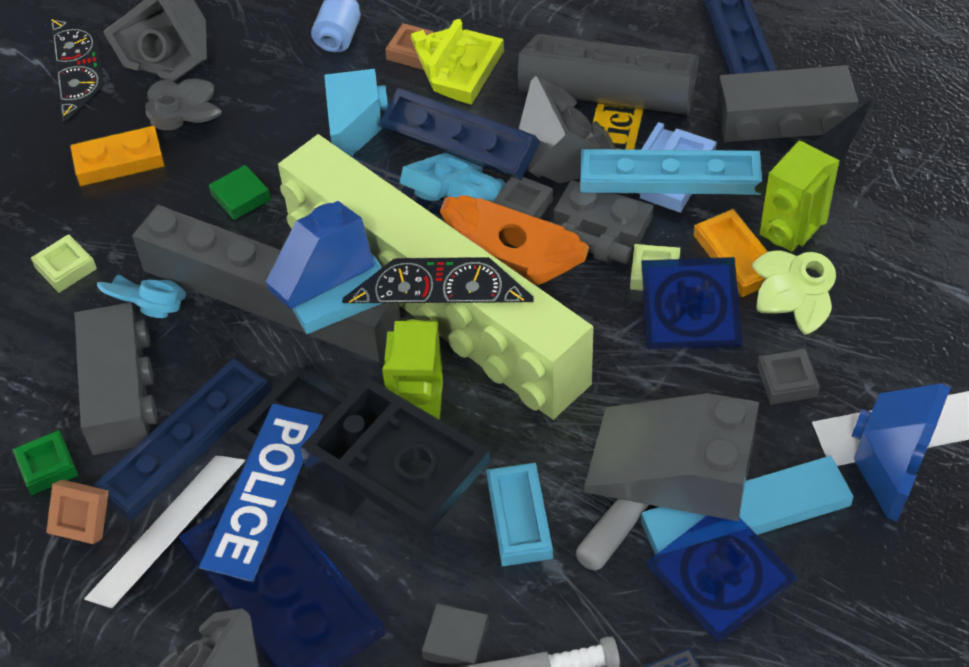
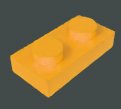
M155 125L70 145L75 172L80 186L165 167Z

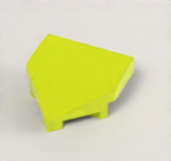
M460 19L454 20L450 28L426 35L424 30L411 33L413 45L433 91L470 105L473 104L504 52V40L502 38L470 30L462 31Z

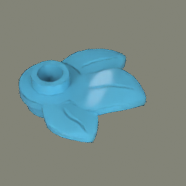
M117 275L112 283H97V287L104 294L119 300L135 303L141 307L140 311L143 314L155 318H166L169 313L177 312L180 309L181 300L186 297V292L169 279L160 281L144 280L139 286L123 276Z

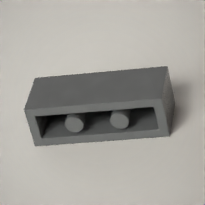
M848 65L719 75L716 108L724 142L824 135L855 112L858 106V99Z
M131 302L74 312L81 430L92 455L134 448L150 434V425L157 424L154 398L152 395H147L146 386L154 385L150 358L143 355V348L150 347V335L146 320H137Z

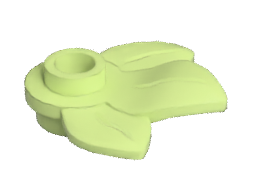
M770 251L761 255L753 262L752 268L755 272L766 279L758 292L756 304L758 312L787 313L793 311L797 326L804 335L810 334L822 326L832 309L828 292L836 280L834 265L827 257L815 252H806L795 256L785 251ZM806 268L817 271L820 277L813 278L809 276Z

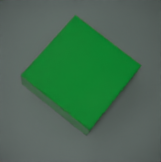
M246 165L209 185L211 196L234 221L271 200L269 189Z
M60 430L12 449L31 496L51 488L53 483L60 480L67 481L79 476Z

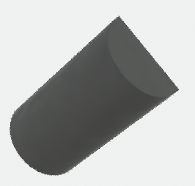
M537 34L519 53L518 87L520 92L528 93L530 82L537 75L566 90L575 100L688 116L694 94L699 57L694 54Z

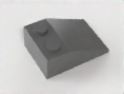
M705 393L606 407L585 482L584 492L739 521L754 444L759 402Z

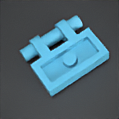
M446 152L403 166L399 182L404 186L414 189L416 196L430 201H438L445 196L456 198L460 195H467L475 199L478 197L493 202L506 185L504 180L495 179L482 173L483 167Z

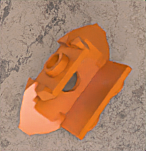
M460 195L456 198L452 196L446 197L440 209L446 224L534 285L545 283L586 260L589 246L582 242L574 232L565 230V227L467 195ZM503 243L508 244V245H511V246H514V247H517V248L507 247V246H505Z

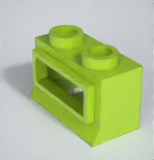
M799 140L769 172L760 235L769 239L773 244L782 246L791 252L798 245L803 247L820 225L827 223L840 160Z
M416 319L395 321L394 331H387L385 365L382 367L385 388L440 420L443 372L438 323L436 321Z

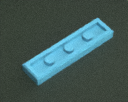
M581 149L580 193L761 195V193L755 192V186L762 182L760 151Z
M828 456L746 481L739 521L658 507L641 512V524L658 563H660L674 552L739 532L748 538L849 507L854 496L832 456Z

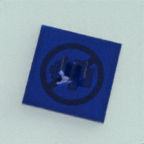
M735 257L641 260L647 349L742 346Z
M706 516L646 563L648 568L718 644L798 579L788 566L740 517L739 521Z

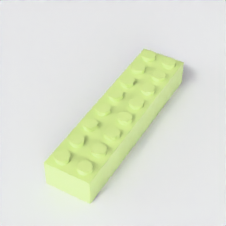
M319 134L278 164L282 182L280 190L286 201L288 211L287 222L291 229L296 220L311 214L318 206L340 201L362 218L371 255L376 257L381 267H384L394 258L489 257L534 296L533 302L399 303V307L413 315L416 320L436 321L438 323L439 335L448 341L451 348L459 356L469 357L479 364L490 379L499 384L504 383L514 390L529 408L533 410L539 409L554 420L592 385L593 325Z

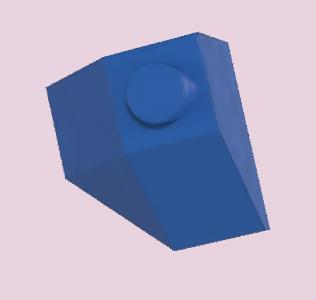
M340 201L320 205L311 214L296 220L266 280L268 290L289 309H292L373 268L374 263L362 218Z
M935 384L879 393L872 412L862 409L851 435V437L860 440L854 461L888 519L897 522L942 413L951 388L949 386Z

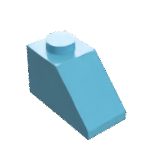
M375 69L324 75L331 143L352 156L382 129L379 126L381 121L380 111H386L388 107L386 86H377Z

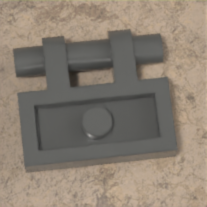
M571 180L554 209V222H548L565 227V230L577 234L580 240L589 246L588 252L594 254V259L605 263L614 260L627 264L632 254V247L640 243L653 218L654 205L616 193H580V182Z

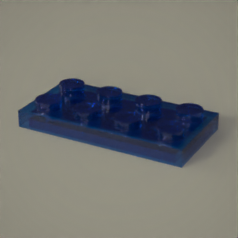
M286 505L253 582L199 568L230 610L242 608L250 614L255 643L273 667H340L386 635L383 622ZM226 507L179 536L183 548L198 568Z

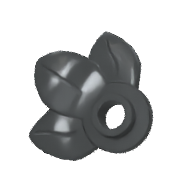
M165 79L154 83L147 92L149 101L145 105L146 116L150 119L151 125H155V128L160 130L177 129L184 124V121L194 123L210 121L219 117L222 111L217 106L208 103L214 94L215 87L214 84L207 80L187 79L178 85L170 79Z

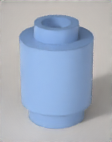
M324 0L311 30L312 38L319 47L329 52H342L349 47L361 17L358 2L356 0Z

